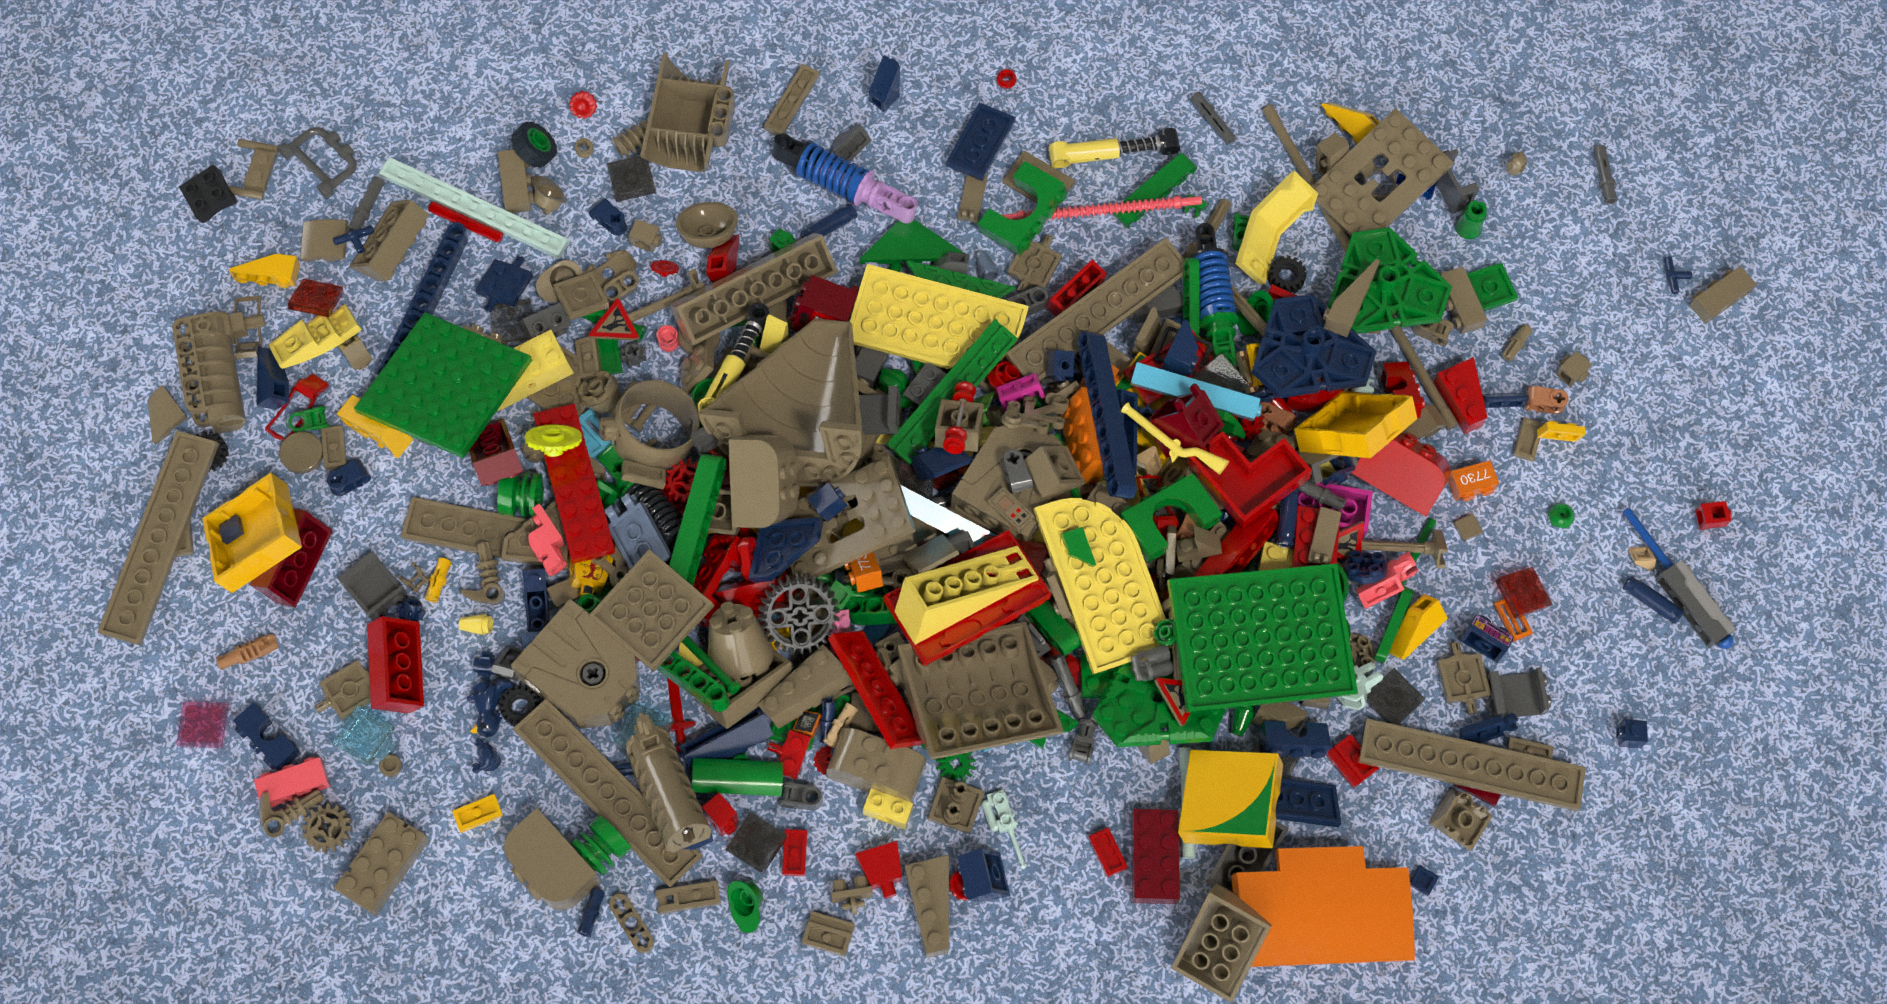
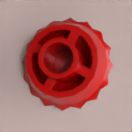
M1008 361L997 363L988 373L987 377L995 391H997L996 387L1022 378L1017 368Z

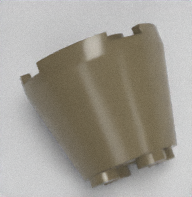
M725 602L711 616L709 620L707 655L733 681H740L742 677L753 674L758 676L770 666L774 656L772 643H769L768 636H764V629H761V625L750 607Z

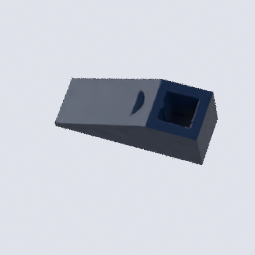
M886 55L881 59L869 90V102L883 112L900 97V66L896 60L890 59Z
M258 347L257 406L277 410L289 402V380L285 369L279 366L271 349Z
M543 565L526 566L523 569L527 629L528 632H540L550 622L549 593L546 589L549 588L548 573Z

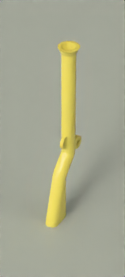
M1129 402L1121 409V413H1126L1170 449L1169 454L1172 463L1178 456H1196L1218 474H1221L1228 465V460L1200 448L1183 449L1180 446V440L1169 438L1134 410Z

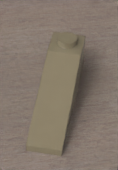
M1376 259L1334 301L1331 309L1327 307L1323 316V320H1326L1324 329L1348 337L1376 274L1380 260Z

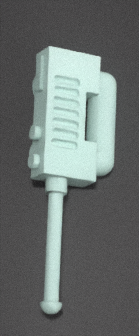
M1000 790L986 795L987 799L982 801L981 806L990 830L993 832L999 831L1000 834L1008 832L1020 861V867L1025 869L1027 864L1024 862L1014 835V829L1017 828L1016 825L1018 823L1014 820L1015 814L1011 812L1004 790ZM992 807H995L999 818V820L997 821L993 813Z

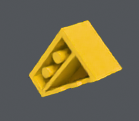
M351 395L336 415L345 425L363 437H369L378 442L377 446L380 448L387 447L393 456L398 459L414 439L405 433L356 413L354 407L361 398Z

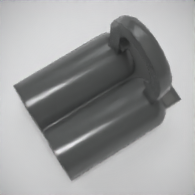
M1156 646L1139 651L1131 656L1133 665L1131 669L1134 671L1136 681L1142 680L1145 682L1174 673L1168 646Z

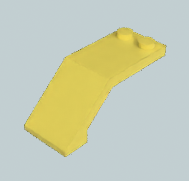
M1292 171L1251 212L1235 264L1257 284L1262 285L1266 283L1280 235L1304 212L1313 211L1318 193L1296 171Z

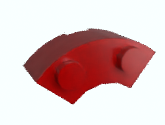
M1339 389L1329 392L1319 390V393L1296 395L1288 398L1287 405L1291 410L1298 412L1317 411L1322 409L1327 402L1343 390Z

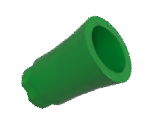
M1471 201L1466 206L1462 215L1456 220L1455 230L1460 237L1471 240L1481 234L1483 223L1487 216V207L1483 202Z

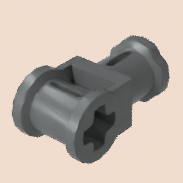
M1080 719L1078 735H1075L1068 760L1085 762L1086 765L1090 766L1095 742L1093 736L1095 729L1098 728V724L1092 720Z

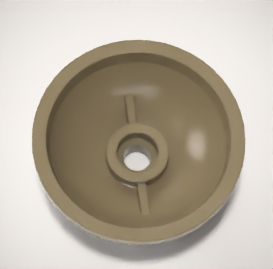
M704 202L690 206L682 211L676 220V228L679 234L688 244L698 248H713L726 243L733 236L738 224L736 211L730 206L718 202Z

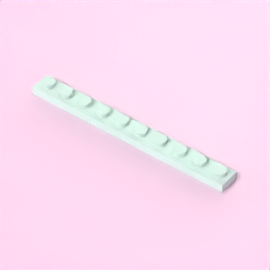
M390 157L379 172L380 177L496 229L557 259H560L569 244V240L561 235Z

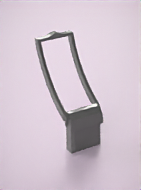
M704 426L690 435L700 457L718 444L717 438L713 433L708 434Z

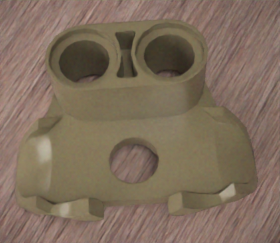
M625 250L608 253L606 257L609 261L597 269L592 264L583 273L593 272L609 305H612L616 299L622 301L638 288L639 278L634 272L638 266L637 262ZM604 269H612L614 276L611 279L604 278L602 275ZM632 279L635 284L633 286H626L623 281ZM614 290L618 295L611 298L607 296L606 292Z

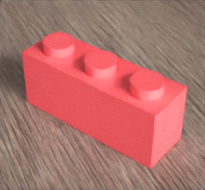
M310 757L301 764L286 765L281 768V771L275 773L266 772L261 774L260 778L254 779L259 801L263 792H269L271 808L292 801L295 797L306 796L314 790L318 789L321 791L331 787L325 764L320 757Z

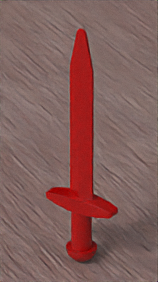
M667 678L673 724L664 728L668 732L675 731L677 740L675 748L678 752H681L678 746L686 742L684 730L695 726L696 723L694 721L684 722L679 686Z

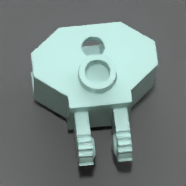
M1369 662L1360 668L1357 665L1354 666L1358 694L1337 697L1344 707L1359 711L1366 706L1367 694L1371 692L1370 688L1383 680V674L1380 672H1376L1366 678L1367 675L1375 670L1376 666L1374 663Z

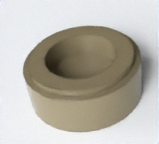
M394 754L385 755L379 761V770L386 777H394L402 769L401 760Z

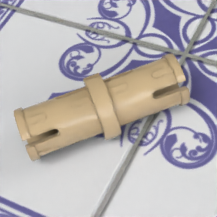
M846 703L838 718L833 720V726L823 742L835 748L843 728H849L848 726L856 712H858V709Z

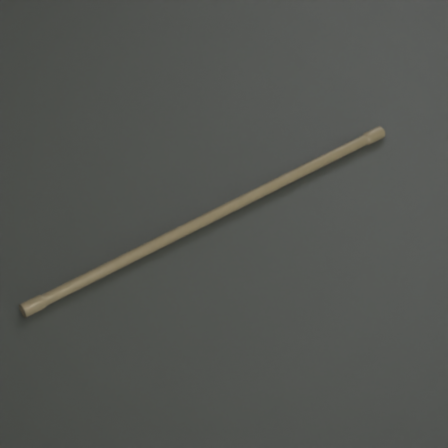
M1272 104L1267 105L1263 108L1262 112L1269 124L1274 128L1301 177L1312 187L1316 180L1282 124L1281 118ZM1319 206L1346 253L1350 243L1348 235ZM1394 326L1393 329H1390L1434 406L1448 424L1445 426L1446 429L1450 430L1459 425L1457 420L1445 404L1400 326Z

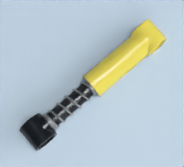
M1175 128L1163 129L1153 138L1148 136L1146 139L1140 137L1138 140L1132 138L1130 141L1124 139L1121 142L1117 138L1070 144L1064 141H1057L1048 147L1051 165L1055 169L1068 167L1074 163L1119 158L1120 154L1123 155V153L1131 154V152L1139 153V151L1147 152V150L1161 152L1162 155L1176 154L1181 150Z
M754 303L749 307L748 318L745 324L746 329L742 330V336L738 338V343L734 345L735 350L731 351V355L725 357L705 397L699 401L698 413L717 400L720 394L737 382L745 367L743 360L745 357H748L747 352L751 350L750 346L752 343H755L754 339L756 336H759L758 333L764 330L766 319L769 315L767 305Z

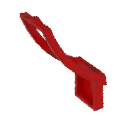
M313 373L304 380H299L289 395V402L282 406L277 415L265 427V431L283 442L294 432L291 431L284 438L271 430L270 427L288 406L295 392L298 391L309 398L311 402L307 409H312L316 398L329 387V383ZM301 419L296 424L295 428H298L300 426V424L302 423Z
M1145 474L1143 476H1136L1141 499L1145 496L1140 479L1156 478L1158 489L1162 488L1161 478L1158 475ZM1166 506L1165 508L1169 516H1154L1153 514V521L1166 542L1168 527L1176 526L1177 541L1178 519L1170 506Z

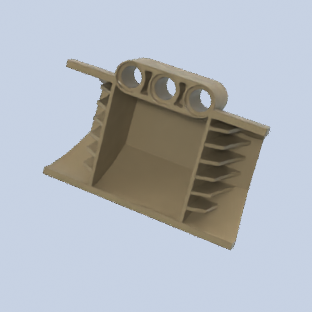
M663 52L641 149V158L667 168L705 172L708 170L713 146L723 147L727 144L736 106L734 92L732 88L726 86L730 60H725L721 80L710 83L709 79L703 82L700 78L697 80H692L690 76L687 78L673 64L667 53Z

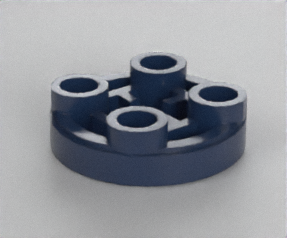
M1352 551L1349 553V558L1343 564V570L1348 580L1359 584H1371L1382 580L1387 575V562L1384 560V555L1381 552L1362 553L1360 551Z

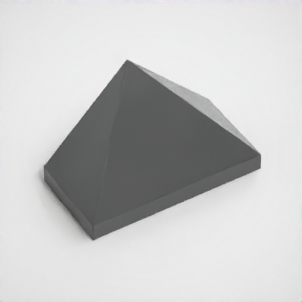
M857 125L839 134L834 139L832 152L836 153L837 157L842 156L844 160L852 161L871 141V138L861 125Z

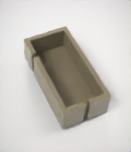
M387 812L349 865L351 872L345 871L334 886V889L376 917L430 840L425 834L409 824L407 825L392 813Z

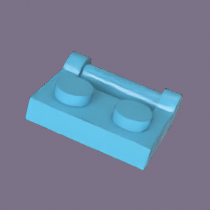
M589 409L579 416V421L589 456L595 460L596 456L611 441H603L586 423L590 421L600 431V419L596 416L597 413Z

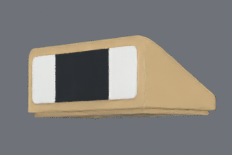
M1152 446L1137 455V472L1140 476L1145 474L1156 476L1160 473L1162 464L1157 447ZM1142 478V480H1144V481H1146V482H1148V483H1150V484H1152V483L1155 481V479H1156V478Z

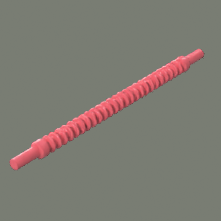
M1174 196L1173 199L1168 197L1167 200L1163 197L1162 200L1156 198L1155 201L1151 198L1150 201L1145 199L1144 202H1141V200L1135 202L1133 200L1132 203L1121 201V204L1117 202L1112 204L1110 202L1109 205L1103 203L1102 206L1098 203L1097 206L1092 204L1091 207L1088 204L1086 207L1080 205L1079 208L1077 206H1074V208L1069 206L1068 209H1065V207L1059 209L1057 207L1051 219L1057 218L1060 220V217L1066 219L1067 216L1071 219L1072 216L1077 218L1079 215L1083 218L1084 215L1089 217L1090 214L1094 217L1095 214L1101 216V213H1104V215L1110 213L1112 215L1113 212H1116V214L1122 212L1124 214V211L1128 213L1133 211L1135 213L1136 210L1142 212L1143 209L1147 212L1148 209L1153 211L1155 208L1159 211L1160 208L1165 210L1166 207L1169 209L1171 207L1180 209L1181 206L1202 204V197L1181 198L1180 196ZM1022 210L1014 214H1003L1002 216L1012 220H1020L1028 217L1033 212Z

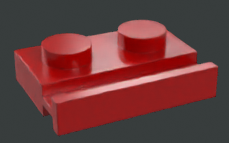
M1350 734L1330 749L1326 756L1354 789L1378 771L1379 767L1358 763L1361 745Z

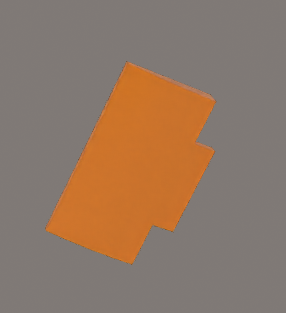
M1363 846L1278 848L1275 850L1277 871L1237 872L1231 876L1233 893L1272 925L1251 967L1415 960L1408 867L1366 869Z

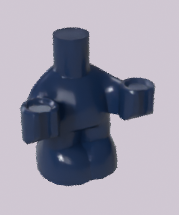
M477 738L475 746L483 750L480 753L479 764H472V772L478 774L482 770H496L501 764L500 755L490 744L483 742L481 738Z

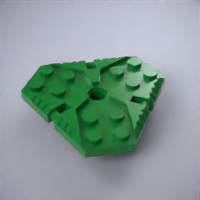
M1390 227L1353 232L1341 266L1342 272L1338 274L1327 307L1331 309L1334 301L1376 259L1380 260L1378 269L1351 328L1357 334L1393 329L1394 326L1403 328L1406 326L1441 322L1452 286L1425 260L1418 261L1416 259L1418 253Z
M1170 648V661L1173 665L1172 648ZM1132 662L1115 668L1112 675L1113 679L1109 680L1093 712L1092 718L1118 748L1160 745L1161 740H1169V744L1212 742L1227 709L1191 712L1186 723L1183 726H1179L1155 684V679L1145 682L1142 680L1136 681L1134 671L1131 669L1133 667ZM1174 673L1160 678L1174 680ZM1160 728H1167V731H1161Z

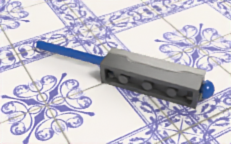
M1631 508L1625 509L1623 514L1666 569L1656 578L1657 582L1678 608L1684 610L1683 616L1708 648L1721 642L1718 645L1720 648H1730L1734 642L1731 634L1735 631L1732 621L1724 616L1718 603L1711 599L1706 592L1705 586L1694 577L1692 569L1684 564L1682 560L1676 564L1671 562Z

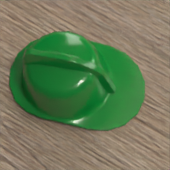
M1255 291L1248 298L1247 302L1265 323H1268L1275 299H1272L1266 291ZM1238 310L1239 322L1237 326L1240 333L1247 336L1256 334L1258 331Z
M883 368L874 389L878 388L885 394H888L889 386H898L901 395L900 407L908 408L915 405L903 397V393L911 384L905 374L899 369L887 370Z
M753 880L747 882L733 881L727 888L731 916L742 932L752 933L758 928L760 923L759 908L763 903V893Z

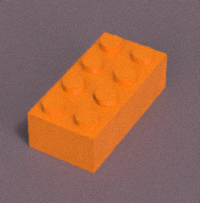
M1081 387L1070 398L1067 411L1060 415L1065 419L1063 433L1066 445L1086 482L1085 484L1095 485L1104 477V471L1087 388Z

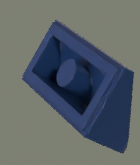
M1521 392L1482 394L1485 408L1523 407L1528 400V395Z

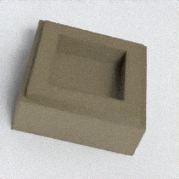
M1470 514L1453 523L1463 542L1484 532L1474 514Z

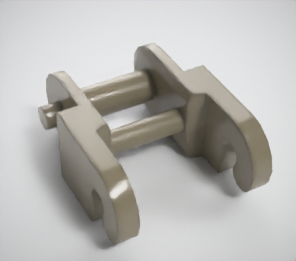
M412 562L411 565L417 570V575L410 581L405 580L400 575L397 577L408 588L412 587L411 591L413 593L416 591L419 594L418 589L425 583L430 584L429 578H425L424 572ZM420 577L422 580L414 586L412 583Z

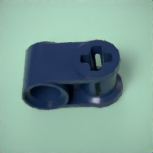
M602 198L588 212L593 220L596 219L599 225H602L615 236H620L627 230L624 214L606 198Z
M360 459L348 462L343 467L331 472L327 477L328 486L335 496H344L354 489L363 486L362 483L366 484L371 480V475Z

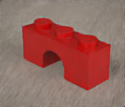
M1408 361L1383 363L1381 380L1385 392H1392V395L1412 396L1417 418H1420L1421 410L1425 408L1424 397L1420 396L1419 384L1415 382V373L1413 369H1410Z

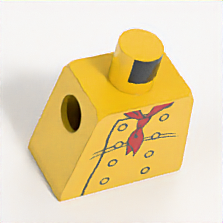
M569 555L571 587L581 589L580 597L585 594L593 595V592L600 593L609 574L599 565L593 564L591 560L572 564ZM609 555L604 558L610 564L613 563L614 559Z

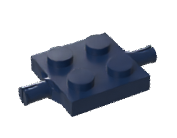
M517 255L512 264L495 259L476 287V294L484 296L489 300L484 306L487 312L488 310L492 312L496 304H506L514 307L533 278L532 271L520 268L525 261L523 256Z

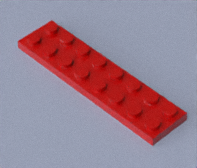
M575 403L533 413L536 427L543 425H565L579 430L582 434V442L573 449L563 451L562 455L547 456L544 454L572 564L615 554V548Z

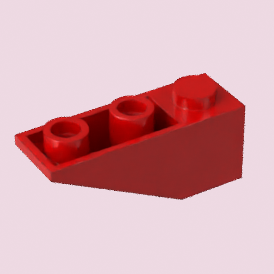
M739 234L733 235L726 243L713 247L710 252L706 273L712 283L736 272Z

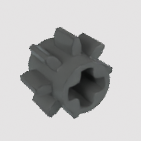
M638 341L635 344L627 342L626 348L621 349V354L623 355L621 358L622 363L628 362L630 369L635 365L640 368L641 361L647 360L646 355H644L646 352L645 347L640 348Z

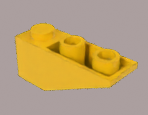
M1332 102L1322 103L1321 105L1325 109L1326 115L1339 122L1338 126L1353 136L1352 140L1356 144L1380 123L1372 113Z
M273 254L229 269V272L233 279L239 283L251 281L261 286L276 284L280 288H288L289 286H296L300 263L296 256Z
M1423 594L1409 607L1389 653L1392 656L1404 660L1448 619L1438 599Z

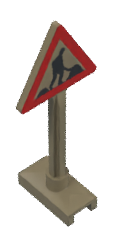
M697 270L688 271L690 285L682 288V291L629 314L626 313L620 299H616L588 334L589 338L639 340L632 322L669 307V304L704 288L703 282L699 283Z
M1363 521L1339 530L1337 558L1344 562L1349 558V553L1352 551H1409L1433 555L1436 568L1445 569L1446 564L1442 553H1447L1448 548L1442 530L1433 529L1432 541L1424 543L1362 540L1364 531Z
M1168 598L1161 604L1166 619L1173 620L1170 598ZM1175 642L1172 645L1174 680L1156 678L1154 682L1179 726H1183L1190 713H1186Z

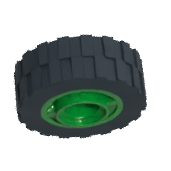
M527 121L511 136L512 147L515 149L516 154L528 165H532V167H544L556 156L557 144H555L554 138L544 127L537 123Z

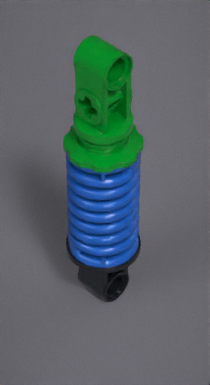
M1201 223L1196 228L1197 252L1189 257L1199 260L1200 328L1207 331V340L1213 344L1212 351L1218 376L1228 380L1234 377L1236 373L1233 340L1236 336V331L1233 327L1239 322V317L1235 313V300L1231 277L1229 276L1228 252L1217 248L1213 226L1209 223ZM1207 234L1209 237L1203 238L1201 235ZM1228 364L1231 368L1224 369L1221 366Z

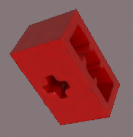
M720 793L702 806L707 821L721 837L725 834L729 836L738 828L737 824L739 823L737 812Z

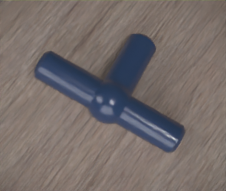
M368 226L359 230H351L346 234L334 237L333 243L334 245H339L352 241L357 253L361 254L365 249L359 238L373 234L374 228L373 226Z
M1667 256L1664 258L1667 271L1666 278L1669 280L1671 293L1678 294L1680 290L1677 279H1691L1693 274L1691 271H1675L1672 257Z

